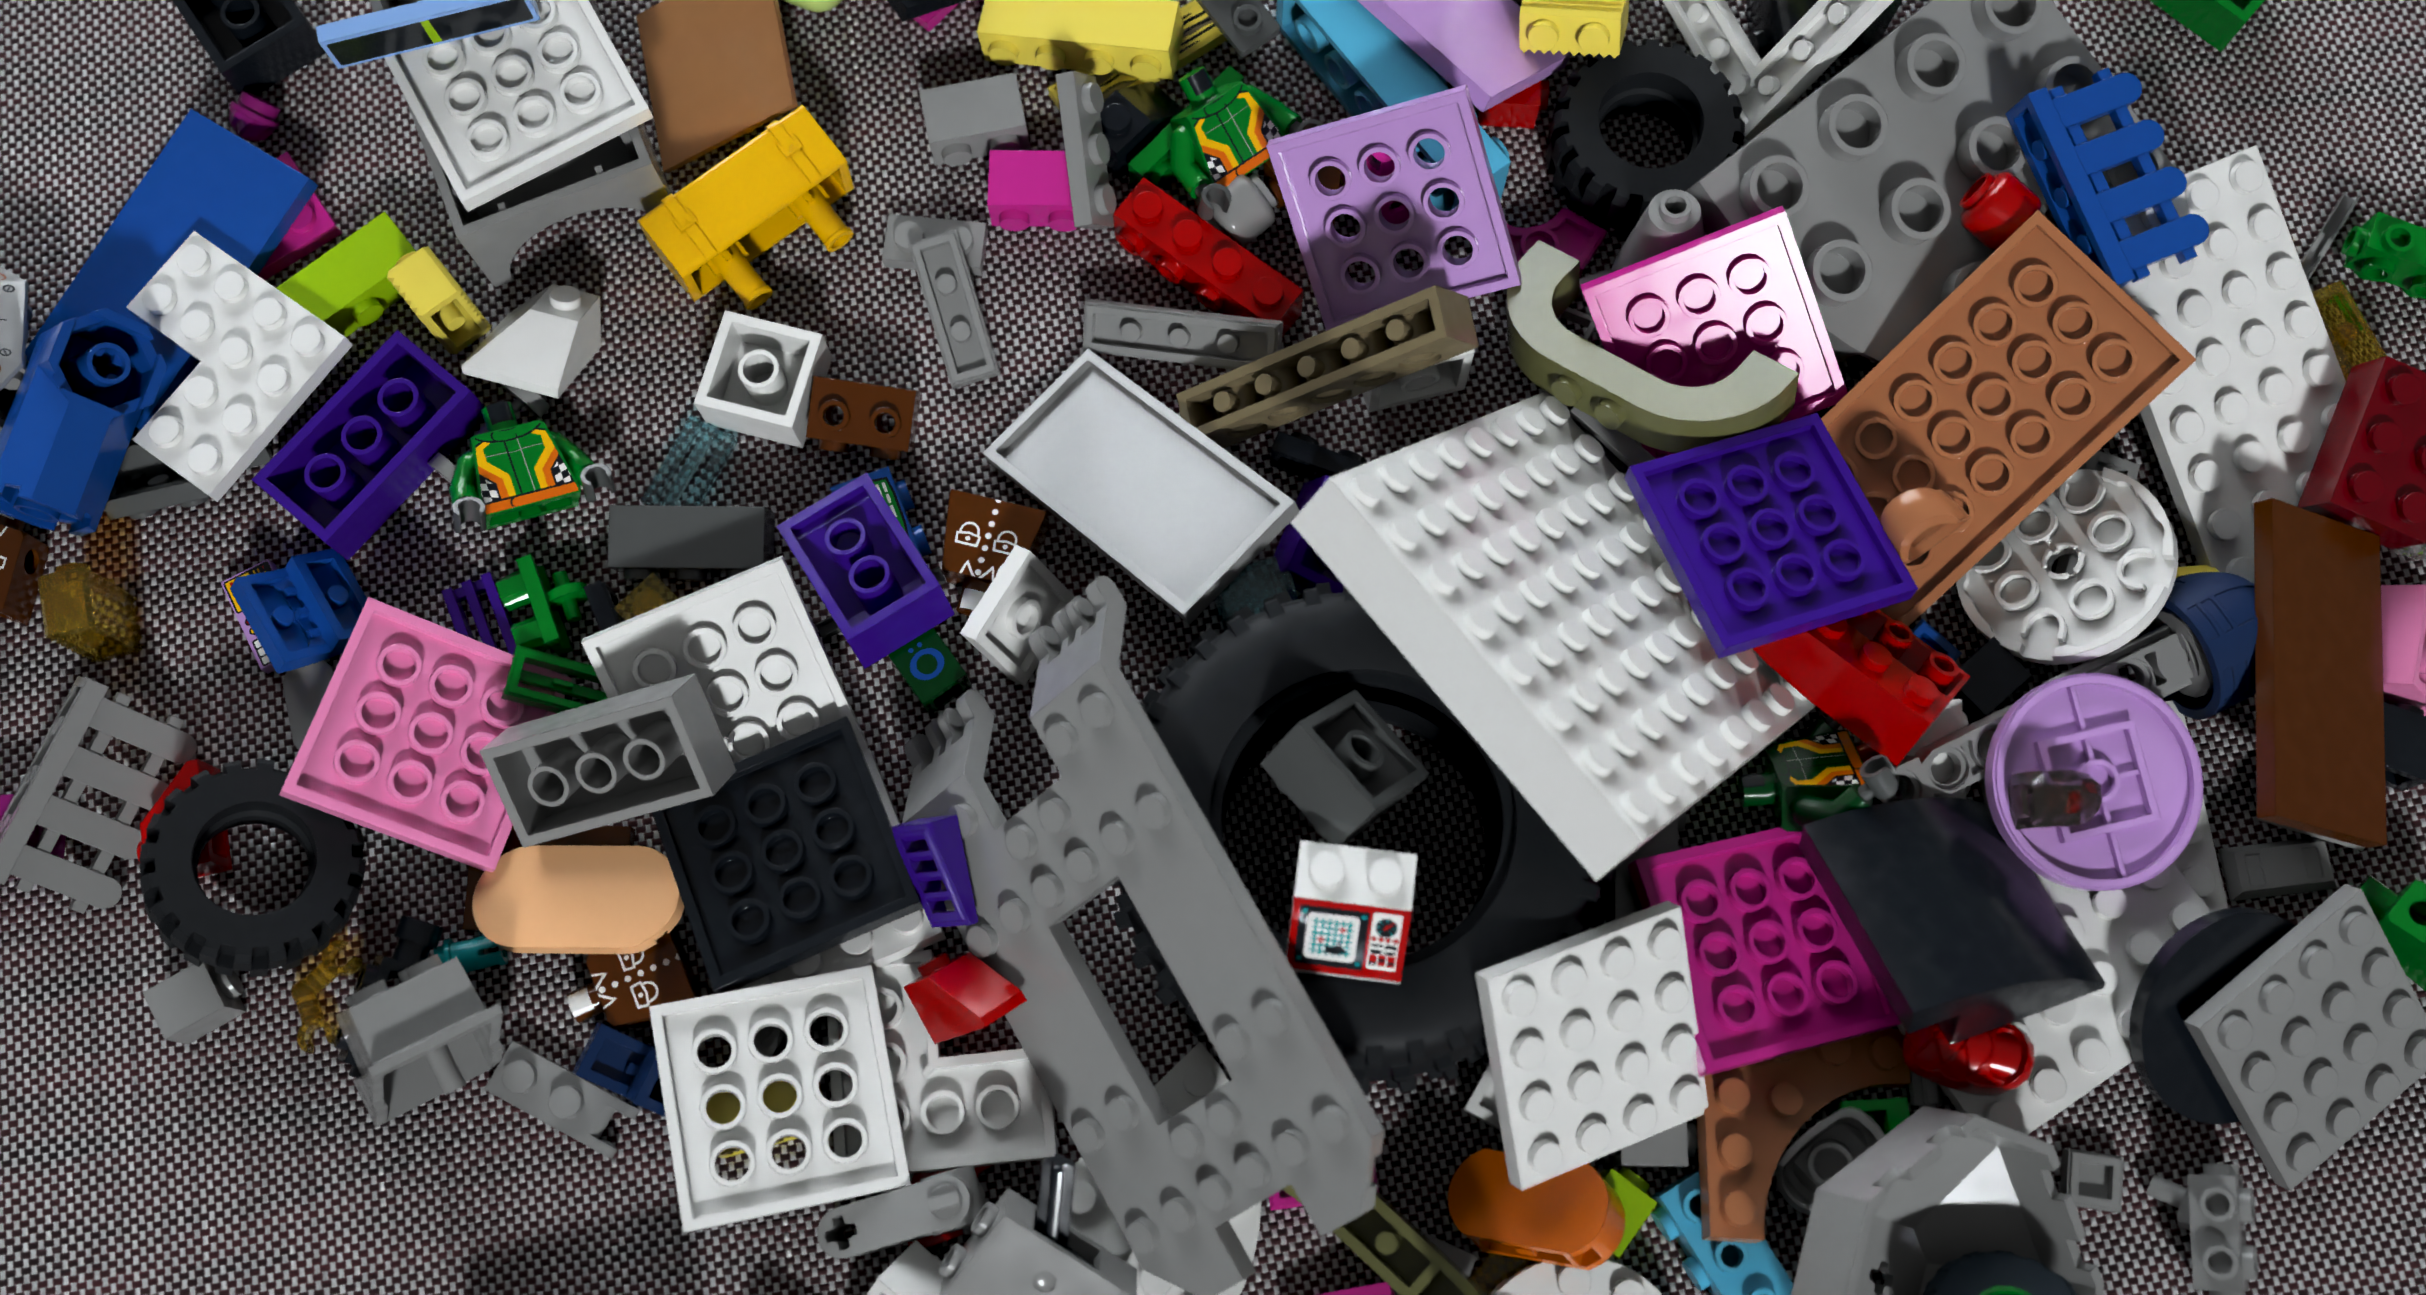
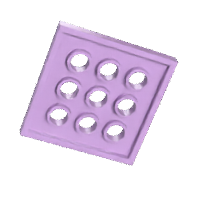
M1467 84L1274 138L1267 143L1266 147L1326 331L1434 285L1468 296V298L1521 285V272ZM1423 139L1437 140L1443 146L1445 156L1435 163L1425 162L1417 155L1416 145ZM1377 152L1385 153L1392 158L1395 170L1387 176H1377L1368 169L1367 157ZM1325 166L1337 167L1345 176V185L1335 190L1324 187L1318 179V171ZM1438 188L1451 189L1456 193L1459 204L1450 211H1441L1433 206L1430 194ZM1389 201L1401 202L1407 207L1409 218L1401 224L1390 223L1383 217L1381 207ZM1341 214H1349L1358 220L1360 232L1351 237L1342 236L1335 230L1333 219ZM1453 236L1465 237L1472 244L1473 251L1465 258L1452 257L1445 250V241ZM1403 249L1416 250L1421 254L1424 264L1421 268L1414 271L1405 270L1398 265L1396 254ZM1357 261L1366 262L1373 268L1375 278L1368 283L1356 282L1350 277L1348 266Z

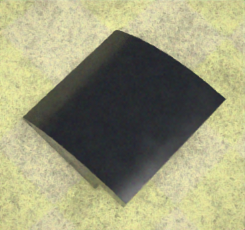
M1931 797L1906 799L1839 813L1803 825L1799 848L1907 1034L1937 1023L1949 1045L2104 988L2105 981L2032 869L2003 840L1993 821L1988 804L1962 798Z

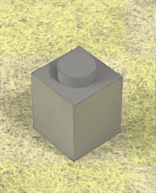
M202 963L198 967L192 964L142 992L164 1040L190 1044L247 1012L240 998V995L244 993V988L235 971L233 976L215 973V966Z

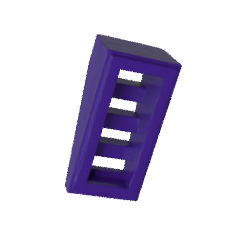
M957 814L920 818L893 826L892 830L897 848L931 927L964 926L978 923ZM940 880L943 881L946 889H942ZM951 900L955 910L946 911L944 901Z

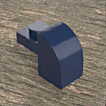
M597 1022L572 1073L622 1095L632 1103L666 1118L655 1047Z

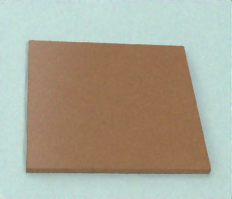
M663 0L636 15L663 172L670 173L798 107L778 0Z

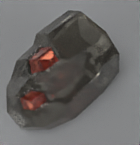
M2059 770L2011 774L2008 795L2010 814L2016 830L2081 826L2093 819L2102 804L2101 785L2090 775L2083 772Z

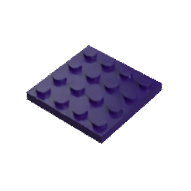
M1818 413L1629 466L1624 479L1718 659L1910 600L1918 590L1917 585L1885 533L1882 524Z

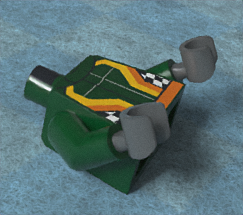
M1829 715L1826 718L1820 716L1800 737L1794 740L1770 744L1765 749V773L1739 775L1738 794L1742 807L1771 804L1781 829L1785 831H1802L1805 824L1839 813L1873 805L1874 796L1877 799L1891 798L1898 789V781L1895 778L1896 769L1885 755L1874 756L1863 763L1848 730H1838L1841 724Z

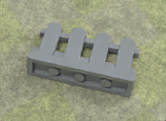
M77 676L0 820V884L5 885L9 875L16 876L18 880L14 888L30 893L34 884L73 898L68 908L84 914L88 905L106 909L116 905L121 899L122 887L120 883L114 878L105 875L114 855L127 860L138 858L137 845L142 841L141 831L130 825L139 807L151 810L169 786L164 781L155 778L164 759L174 763H185L194 757L197 744L190 734L180 730L185 720L169 714L165 723H162L128 708L132 697L116 692L111 701L104 698L109 689L108 686L87 677ZM90 727L95 729L96 732L87 749L78 745L87 728ZM112 737L149 752L140 771L102 756ZM62 775L71 779L61 798L52 794ZM86 785L124 800L115 819L77 805ZM37 824L45 829L36 846L33 847L26 843ZM61 834L99 849L89 868L51 854Z

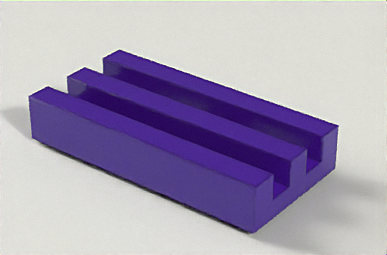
M490 571L480 575L481 579L473 582L470 579L462 582V587L454 590L450 587L441 591L455 631L474 639L461 604L462 601L467 600L482 643L498 649L479 598V594L486 592L507 650L513 655L516 648L511 631L513 623L508 609L500 599L495 584L497 579Z

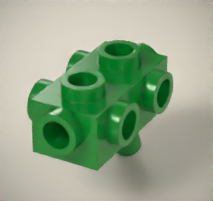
M2379 211L2361 227L2355 226L2352 228L2344 241L2341 251L2342 254L2347 256L2344 267L2353 270L2363 280L2387 282L2401 287L2403 292L2412 298L2426 299V228Z

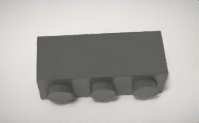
M609 505L608 567L624 572V580L656 581V573H675V580L681 582H706L707 573H727V578L774 559L775 513L766 507Z

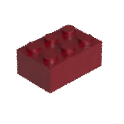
M2389 356L2352 366L2297 507L2380 536V545L2389 549L2426 544V372Z

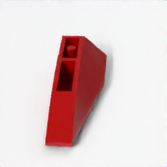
M1879 609L1752 648L1806 699L1879 754L1885 755L1895 766L1900 764L1971 677L1960 669L1951 657L1937 652L1915 636L1906 624L1892 619Z

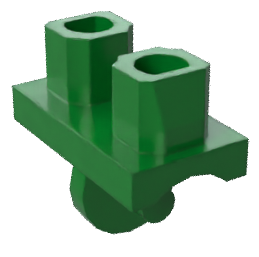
M531 554L516 559L519 570L495 583L500 599L509 611L529 604L532 606L534 617L511 625L516 646L520 645L538 651L552 649L559 656L574 651L561 611H564L568 623H575L583 618L579 605L588 600L583 588L587 584L583 582L570 583L567 571H558L552 574L556 587L553 589L546 568L544 566H536L534 557Z

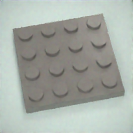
M2347 884L2340 887L2184 1021L2273 1182L2289 1191L2294 1189L2426 1073V1013L2362 889Z

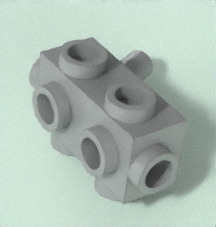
M2202 1163L2203 1174H2187V1188L2154 1174L2146 1194L2179 1208L2177 1212L2178 1227L2190 1230L2193 1290L2209 1291V1295H2246V1291L2249 1290L2248 1280H2258L2256 1246L2246 1245L2245 1222H2255V1198L2253 1188H2243V1176H2239V1165Z

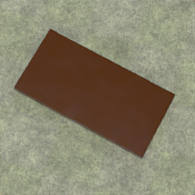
M2274 498L2255 502L2254 575L2255 613L2258 618L2255 642L2257 818L2366 848L2387 846L2380 536Z

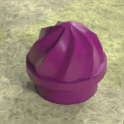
M242 90L237 101L231 100L229 105V121L234 132L240 138L246 141L265 140L275 129H278L280 123L276 119L281 109L276 105Z

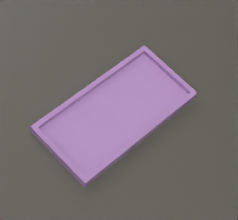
M1357 0L1454 88L1467 84L1472 103L1481 112L1492 108L1565 68L1572 56L1570 52L1563 55L1558 51L1554 55L1550 51L1545 54L1539 50L1533 53L1530 49L1524 53L1519 48L1520 6L1513 0Z

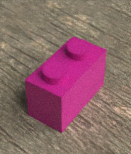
M989 150L987 206L992 226H1000L1009 231H1022L1029 226L1050 227L1061 232L1077 229L1074 226L1065 151Z

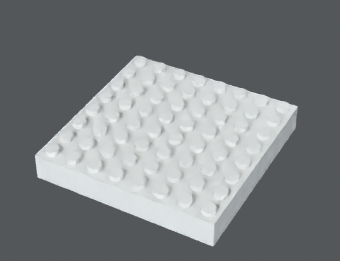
M1545 391L1330 477L1290 523L1593 879L1597 881L1781 737L1814 709L1816 705L1789 684L1753 649L1718 659L1624 479L1625 474L1619 472L1606 458L1601 444L1592 436L1585 434L1572 420L1567 406Z

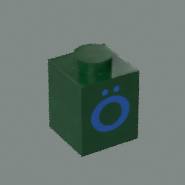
M934 628L888 655L897 671L929 715H932L972 687L966 672Z

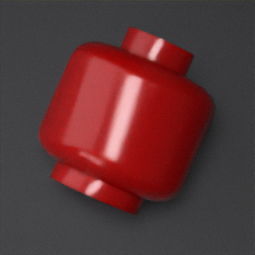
M2002 172L1995 176L1986 173L1967 190L1959 202V206L1963 208L1960 216L1961 224L1987 248L1995 251L2037 210L2040 211L2041 200L2037 194L2010 172Z

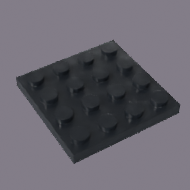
M847 716L734 763L737 771L714 796L652 812L712 988L717 994L733 991L923 909V905L897 848L892 825L853 726Z

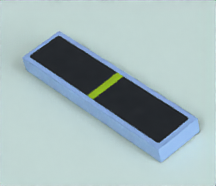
M421 0L322 24L316 27L319 44L336 67L340 69L540 20V15L535 0Z

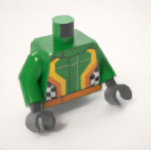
M1201 66L1178 80L1191 106L1171 119L1173 133L1170 136V169L1190 196L1194 199H1200L1197 209L1199 217L1203 220H1211L1214 214V207L1210 202L1217 203L1222 211L1227 213L1231 203V193L1227 189L1228 185L1237 176L1247 175L1270 159L1266 147L1269 140L1324 124L1317 119H1307L1302 122V117L1282 102L1253 85H1246L1242 81L1224 84L1216 89L1204 66Z
M509 401L496 402L481 410L488 432L470 438V449L458 458L449 487L453 506L455 533H462L461 524L467 521L477 522L480 525V530L485 531L576 507L581 495L579 485L583 487L585 498L588 502L597 500L594 489L598 487H606L610 489L611 493L616 492L612 472L607 465L596 464L563 434L549 431L543 420L518 424L513 406Z

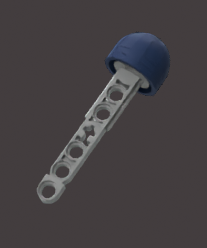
M2200 572L2176 578L2172 591L2162 610L2137 637L2111 653L2089 660L2044 683L2080 673H2103L2116 676L2119 668L2127 664L2135 672L2136 683L2149 689L2165 701L2172 700L2178 711L2187 717L2200 720L2224 711L2256 694L2255 643L2258 618L2255 613V584L2238 575L2222 572ZM2013 704L1920 748L1915 756L1906 755L1898 766L1891 763L1896 769V775L1901 776L1907 784V795L1904 800L1935 797L1934 794H1952L1985 778L1986 760L1979 754L1978 740L1986 731L1991 730L1995 732L1999 722ZM1945 752L1953 760L1954 769L1947 781L1939 783L1932 775L1931 766L1934 758L1940 753ZM1873 797V805L1888 803L1887 799Z

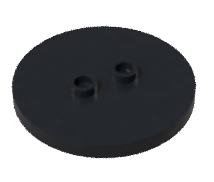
M2247 907L2226 908L2211 912L2190 922L2174 934L2157 952L2143 974L2136 990L2130 1014L2129 1041L2136 1071L2147 1090L2158 1101L2186 1118L2208 1124L2239 1122L2237 1115L2184 1021L2294 928L2295 924L2260 909Z

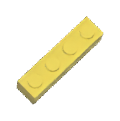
M985 0L977 29L985 61H992L1004 66L1014 64L1041 66L1053 71L1060 69H1086L1095 75L1113 73L1136 76L1144 80H1154L1157 78L1174 80L1184 34L1179 1Z

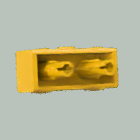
M800 105L779 121L774 120L766 126L765 131L673 195L671 193L660 200L661 204L637 221L652 249L694 302L726 280L742 300L746 309L753 310L765 303L771 297L773 291L759 276L750 262L805 223L811 227L823 242L828 252H834L842 248L852 238L853 231L850 227H847L831 205L852 191L854 186L847 160L803 105Z

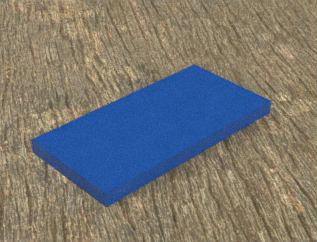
M190 109L25 350L27 360H30L41 333L63 321L84 316L105 307L147 325L154 338L151 343L157 355L162 354L167 370L154 404L143 408L136 425L141 430L200 361L135 316L126 306L193 231L258 275L319 185L309 177Z

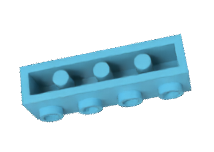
M1699 1166L1651 1196L1652 1199L1658 1202L1655 1206L1657 1209L1651 1212V1216L1663 1236L1669 1242L1676 1239L1686 1254L1687 1259L1682 1261V1265L1698 1290L1702 1291L1707 1288L1711 1295H1791L1794 1283L1766 1240L1758 1243L1702 1240Z

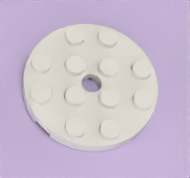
M2105 467L2103 471L2078 469L1956 582L1958 595L1968 617L1988 641L1995 637L2000 642V645L2016 658L2051 665L2073 664L2092 660L2111 653L2130 642L2145 630L2162 610L2176 580L2178 569L2177 540L2164 509L2154 495L2138 481L2116 470ZM2064 554L2078 556V562L2073 568V574L2070 575L2068 572L2058 574L2051 571L2053 562L2059 556Z

